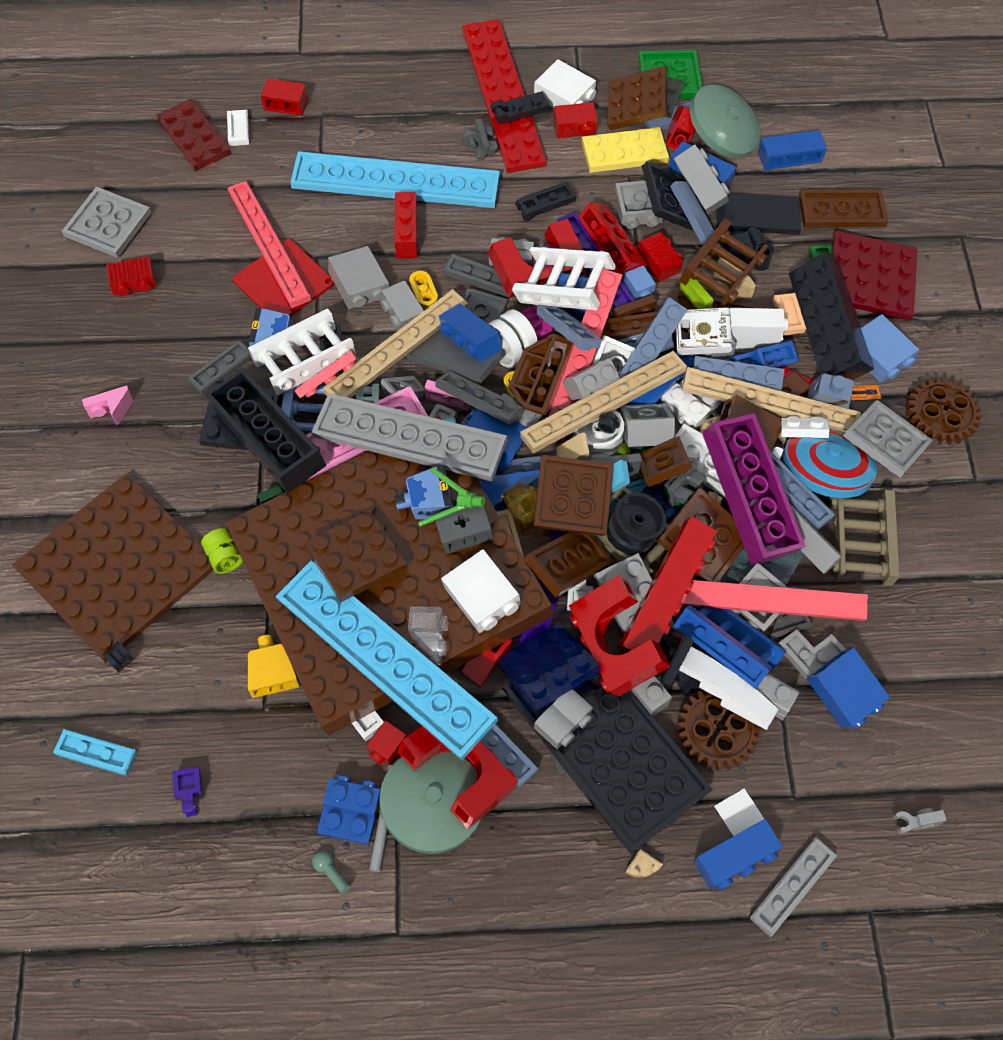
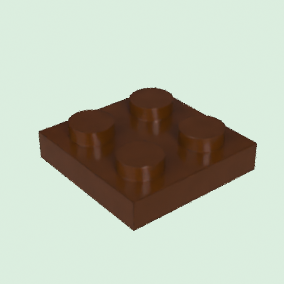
M680 436L639 453L642 460L640 467L648 487L660 484L669 478L693 469Z

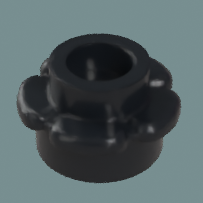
M605 413L599 416L597 426L601 431L613 434L616 428L620 427V423L614 414Z

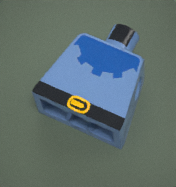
M256 308L249 345L252 346L291 327L290 316L276 311Z
M443 465L434 467L446 476ZM431 469L407 478L408 492L394 495L397 510L411 507L415 519H426L453 507L449 485L432 473Z

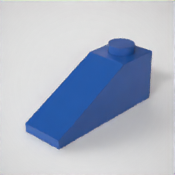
M539 470L494 476L493 481L481 480L479 483L496 512L503 511L537 489Z

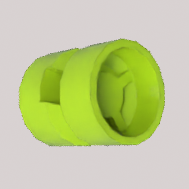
M219 528L207 533L201 540V545L216 573L231 572L242 564L243 560L228 529Z

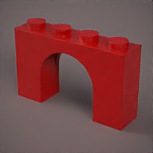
M568 219L548 226L544 236L550 248L584 251ZM510 237L492 243L488 251V256L509 298L515 296L512 291L514 284L527 283L534 268L524 262ZM554 265L542 270L536 285L547 283ZM563 266L561 273L570 275L573 267ZM583 267L580 276L585 273L586 268Z
M620 575L569 605L572 612L570 618L582 633L580 639L583 645L591 652L592 657H590V661L602 676L600 682L606 692H610L618 697L671 667L660 644L652 639L623 655H611L607 650L604 636L609 622L616 615L638 603L629 582Z
M420 726L404 738L398 749L399 755L414 771L435 755L442 752H451L423 726ZM481 741L466 756L476 771V783L458 796L450 809L467 829L471 828L508 797L519 782L515 778L514 773L510 769L505 768L498 760L496 754Z

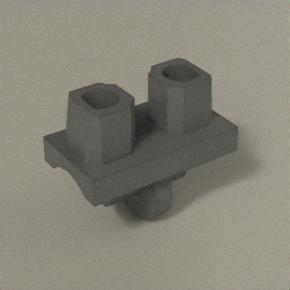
M476 118L475 127L472 130H466L462 140L465 146L474 148L477 160H484L486 154H495L497 143L496 141H489L493 133L492 127L483 126L482 119Z
M691 461L693 469L666 480L667 482L664 486L670 495L668 504L674 506L679 502L685 505L694 493V491L689 489L691 486L696 489H702L706 485V476L698 471L697 463Z

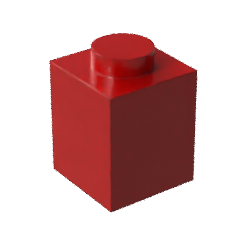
M385 720L367 744L370 753L369 757L379 765H382V763L391 765L399 754L398 749L402 740L407 737L406 734Z

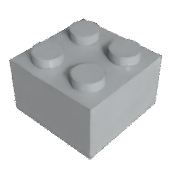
M666 403L624 405L620 407V415L624 421L623 438L628 447L642 449L644 446H656L674 438L675 418Z

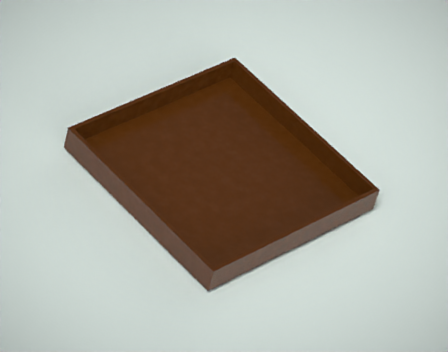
M439 415L434 417L436 419L442 420ZM366 451L299 485L290 493L285 492L225 522L321 728L328 736L393 702V700L275 597L310 561L314 562L305 549V541L370 510L406 561L407 569L354 597L445 674L480 656L485 651L497 647L554 616L550 601L476 477L445 470L446 476L469 493H475L477 496L485 498L484 509L491 527L493 540L448 554L445 553L436 521L419 526L418 522L424 519H415L411 507L397 510L394 495L408 492L407 478L433 467L371 451ZM449 486L451 500L457 498L458 492ZM481 550H484L517 591L521 605L513 614L505 615L499 619L492 629L479 633L444 588L441 578Z

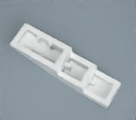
M690 648L679 670L699 680V688L722 699L721 706L767 730L779 709L734 672L695 648Z

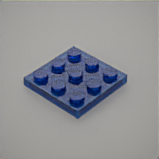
M560 623L555 624L500 657L497 661L501 671L536 711L601 672L600 664Z

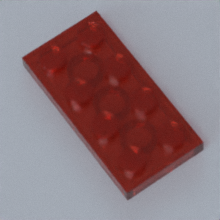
M192 99L156 115L158 122L195 172L231 155L229 147Z

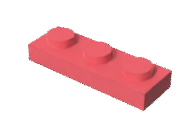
M350 349L296 387L295 392L299 398L304 395L307 398L318 391L317 386L322 382L327 385L337 377L335 373L341 369L345 372L355 365L354 360L357 358L354 351Z

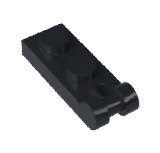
M541 91L505 102L495 101L490 105V109L493 114H496L495 119L497 123L505 124L549 111V103Z
M564 182L521 197L515 202V205L522 212L521 216L523 219L530 221L534 216L576 202V195L569 183Z

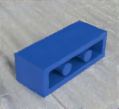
M820 130L761 138L758 155L763 169L771 170L822 163L827 147Z
M682 141L670 158L669 171L683 176L674 158L692 147V145ZM706 153L708 157L706 160L709 167L713 165L719 174L716 177L720 184L724 182L728 188L733 181L736 167Z
M458 304L439 315L441 324L439 329L443 336L449 337L457 347L464 349L470 357H474L480 363L502 350L499 332L462 304Z
M763 819L701 854L694 860V864L710 891L716 887L721 891L734 883L732 878L741 874L742 878L756 871L754 865L761 861L767 865L779 857L777 852L783 846L767 820Z

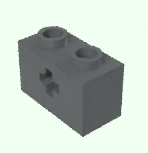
M484 506L466 508L435 520L446 554L493 540Z

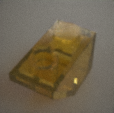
M519 482L502 494L501 497L521 533L526 534L534 528L537 494L533 486Z

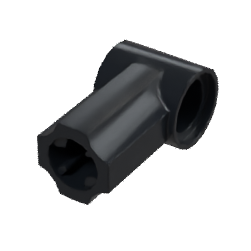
M756 227L748 228L745 232H748L755 251L759 252L764 244L768 245L764 253L767 255L766 259L760 267L756 265L754 268L764 271L769 268L774 248L771 244L766 243L759 229Z

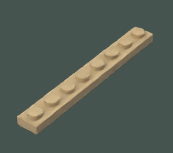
M452 289L356 362L353 367L323 388V393L326 396L331 393L352 398L437 332L441 325L439 320L440 314L458 304H462L467 308L468 302Z
M672 351L521 431L520 437L532 453H535L597 420L601 414L610 413L686 372L687 366Z
M687 367L684 373L681 391L723 402L737 394L776 416L784 418L790 416L799 418L821 417L828 419L829 429L845 433L861 416V412L690 367Z

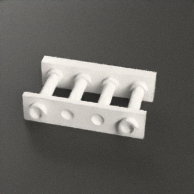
M547 247L530 248L529 251L536 260L533 271L527 283H515L512 289L520 303L598 310L600 302L594 293V288L602 269L614 270L616 267L608 252L553 249ZM544 265H554L547 283L536 285ZM563 266L573 267L566 286H555ZM583 267L593 268L585 288H574Z
M328 309L248 347L255 366L259 368L266 365L273 376L269 379L276 396L305 382L350 349L356 354L352 339L348 338L341 342L333 331L336 327L332 313ZM326 335L333 346L321 351L313 340ZM306 345L313 356L301 361L294 350ZM286 355L293 366L281 372L274 360Z

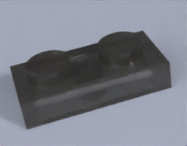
M667 77V116L665 117H672L685 82Z

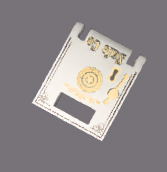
M730 309L687 310L676 327L677 355L731 352ZM690 323V339L681 340V328H689Z

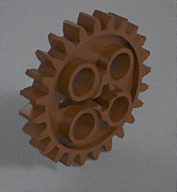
M937 377L934 382L929 378L926 383L920 382L918 387H914L905 408L909 409L906 416L912 417L909 423L916 424V428L922 430L923 434L929 435L932 440L934 438L938 439L939 445L944 440H946L948 445H951L953 441L959 444L962 439L966 441L977 430L981 423L979 420L982 417V414L978 412L982 407L975 405L978 398L970 397L973 391H964L966 385L959 388L957 386L958 381L950 384L948 378L941 382L940 378Z
M698 691L696 694L697 699L691 696L688 700L689 705L684 704L682 707L685 713H680L678 719L682 722L677 724L676 729L683 731L679 733L678 739L686 740L682 745V749H691L688 754L689 758L694 755L698 756L696 764L701 763L702 760L706 761V769H709L712 763L715 764L717 771L721 769L722 764L725 765L727 770H730L732 762L737 767H740L742 764L741 759L747 762L750 758L749 753L754 754L756 751L754 745H757L760 739L754 735H758L761 729L754 727L756 724L721 706L722 699L707 691L705 696L701 691ZM708 708H716L720 715H711ZM730 711L729 718L711 747H707L708 740L725 712ZM730 722H738L741 725L742 729H734L731 726ZM695 728H703L707 736H699ZM723 741L728 744L729 750H721L718 742Z

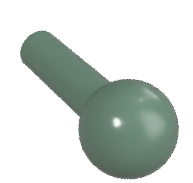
M325 850L318 851L312 858L314 869L318 872H324L341 894L348 892L350 886L333 866V856L331 853Z

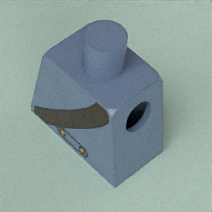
M821 374L810 384L807 398L849 409L854 381L840 375Z

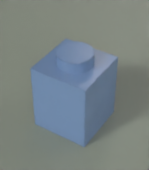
M644 265L624 273L623 283L635 301L654 295L656 284Z

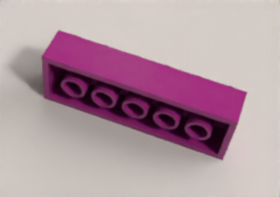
M755 413L712 423L702 435L751 566L793 555L806 547Z

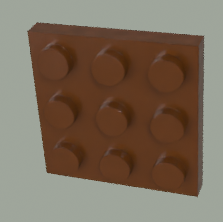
M665 66L608 82L607 125L609 130L667 116V70Z
M541 455L533 527L606 536L613 464Z
M698 488L656 542L669 551L684 520L690 516L717 530L713 537L716 539L710 552L706 551L703 557L705 563L700 572H695L694 575L701 581L718 582L743 550L744 545L733 516L704 490Z
M370 510L304 542L305 549L340 603L407 569L406 561Z

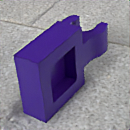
M193 767L172 771L175 799H182L183 814L186 813V818L197 816L195 796L203 795L201 769Z

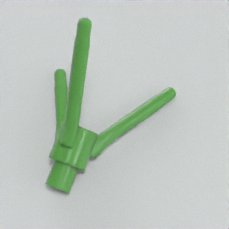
M433 467L431 472L458 492L457 498L452 499V503H457V505L419 521L418 525L423 526L466 508L483 507L485 505V498L477 496L475 493H469Z

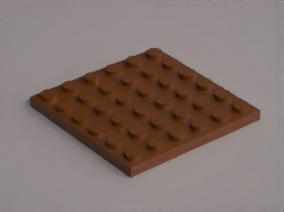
M127 473L12 564L24 579L105 663H107V660L102 654L106 651H111L117 641L123 647L128 645L214 571L203 547Z

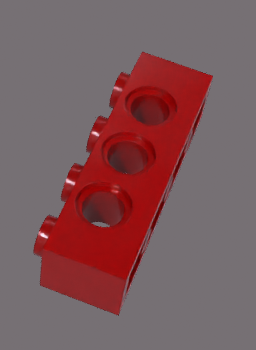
M589 202L578 216V219L599 250L610 254L616 266L613 271L622 274V279H624L625 272L643 265L646 268L647 263L608 206Z

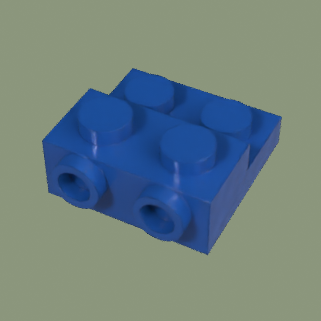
M337 775L336 780L329 778L322 803L324 807L317 834L369 845L380 804L381 789H378L377 784L371 781H362L361 785L351 783V778Z

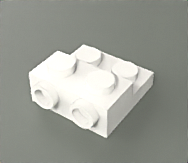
M683 381L679 384L676 383L662 396L660 404L666 403L674 418L682 426L686 424L697 430L705 420L709 419L710 413L723 401L681 391Z

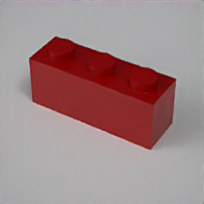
M395 192L396 258H417L416 192Z

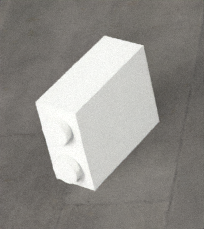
M556 60L535 81L534 93L542 91L549 106L553 108L560 105L587 103L592 101L596 95V80L566 63Z
M730 308L731 336L737 344L734 352H752L756 349L782 343L783 332L787 331L788 319L784 318L783 309Z
M481 550L441 578L444 588L479 633L492 629L499 619L505 615L513 614L521 605L517 591L484 550Z

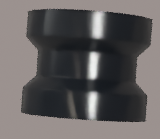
M118 641L114 644V648L111 651H106L102 654L118 673L123 670V666L126 663H131L134 660L132 655Z

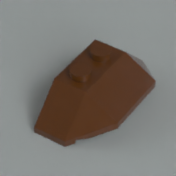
M551 334L546 339L538 341L523 350L508 387L523 409L544 416L551 409L573 348V343L568 341L566 337Z

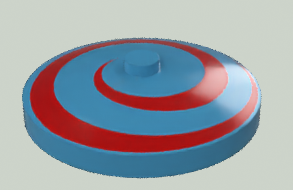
M829 429V438L790 437L783 451L785 466L811 491L828 497L852 498L859 496L869 490L877 474L875 459H872L862 449L853 445L843 436L845 433Z

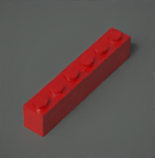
M692 516L684 520L617 648L628 653L650 639L659 643L661 637H666L671 628L669 622L672 616H676L683 605L680 602L683 595H687L694 584L692 578L695 572L699 573L705 563L703 557L706 551L710 552L716 542V539L713 537L717 530Z

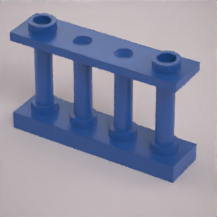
M688 605L673 626L684 635L693 639L694 643L755 689L787 652L730 609L693 608L691 605Z

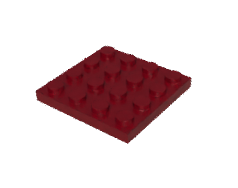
M835 231L832 240L831 256L839 261L854 309L911 321L914 316L918 248Z

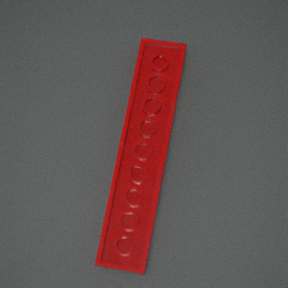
M499 19L462 25L464 39L506 172L513 173L546 167V159L532 117L529 116L505 124H498L495 119L496 114H493L490 109V105L495 101L505 102L524 96Z

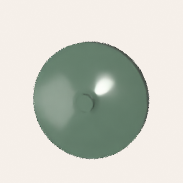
M712 84L702 87L693 96L690 102V117L695 130L709 147L730 158L745 157L757 147L760 141V126L753 110L740 95L727 87Z
M442 752L435 755L416 771L402 757L398 759L384 777L379 799L381 816L390 834L403 846L420 853L438 854L453 850L462 845L475 832L481 819L471 828L467 829L450 809L455 799L476 783L477 778L474 767L465 758L463 760L459 759L453 752Z

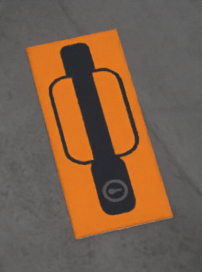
M878 385L853 386L851 400L881 399Z

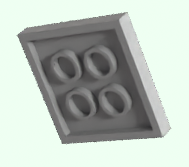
M95 187L63 228L62 233L66 238L118 258L152 212L148 206Z
M878 400L843 435L853 445L862 449L872 459L877 460L900 478L933 441Z

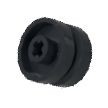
M638 492L626 494L618 501L608 516L606 534L608 541L615 549L624 554L635 555L637 553H645L653 546L666 526V514L663 507L656 499L647 494Z

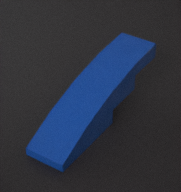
M793 341L756 349L752 352L726 359L727 361L781 368L799 362Z

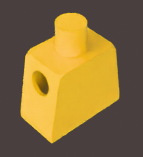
M271 635L260 636L257 639L259 649L248 652V691L252 698L300 687L283 645H274Z

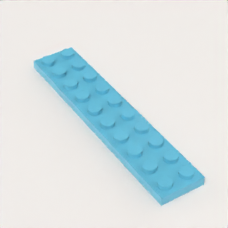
M298 152L290 184L292 189L395 198V192H416V201L495 208L500 171Z
M310 561L275 596L278 601L459 759L463 760L498 721V718L354 596L340 603L314 562Z

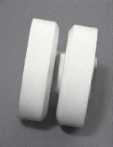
M514 309L506 311L498 319L488 323V325L499 332L501 346L505 351V356L499 363L505 367L516 365L520 360L523 350L538 342L530 322L524 315Z
M616 410L610 413L618 418L617 421L620 423V427L616 428L613 434L601 431L597 426L598 419L573 432V437L580 433H586L589 449L588 459L616 456L617 449L622 445L624 434V421Z

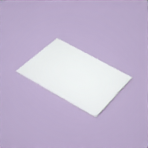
M745 788L715 805L716 810L733 836L764 819Z

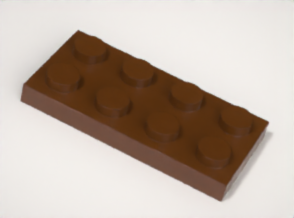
M882 189L800 190L799 192L804 228L887 226L888 218Z
M568 532L528 553L524 558L531 570L540 578L555 598L609 567L614 562L591 534Z

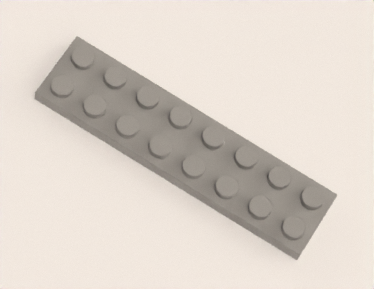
M331 393L328 394L311 432L315 438L432 467L443 465L445 470L488 481H493L507 443V435Z

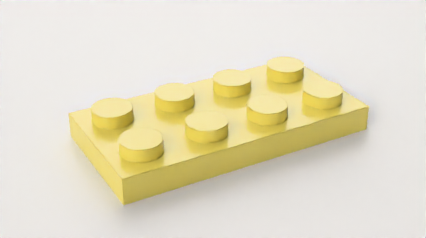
M660 127L582 137L581 143L589 173L640 167L646 161L653 164L668 163L669 160Z

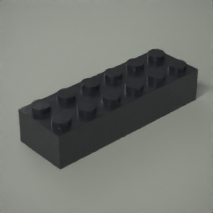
M825 251L790 272L789 277L803 316L819 374L840 375L846 379L855 380L874 370L839 261Z
M243 368L205 393L216 414L287 493H290L326 467L320 450Z

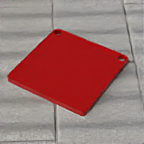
M286 239L281 244L310 294L311 301L291 308L263 256L234 275L232 280L259 308L288 314L291 317L332 288L334 282L292 240Z

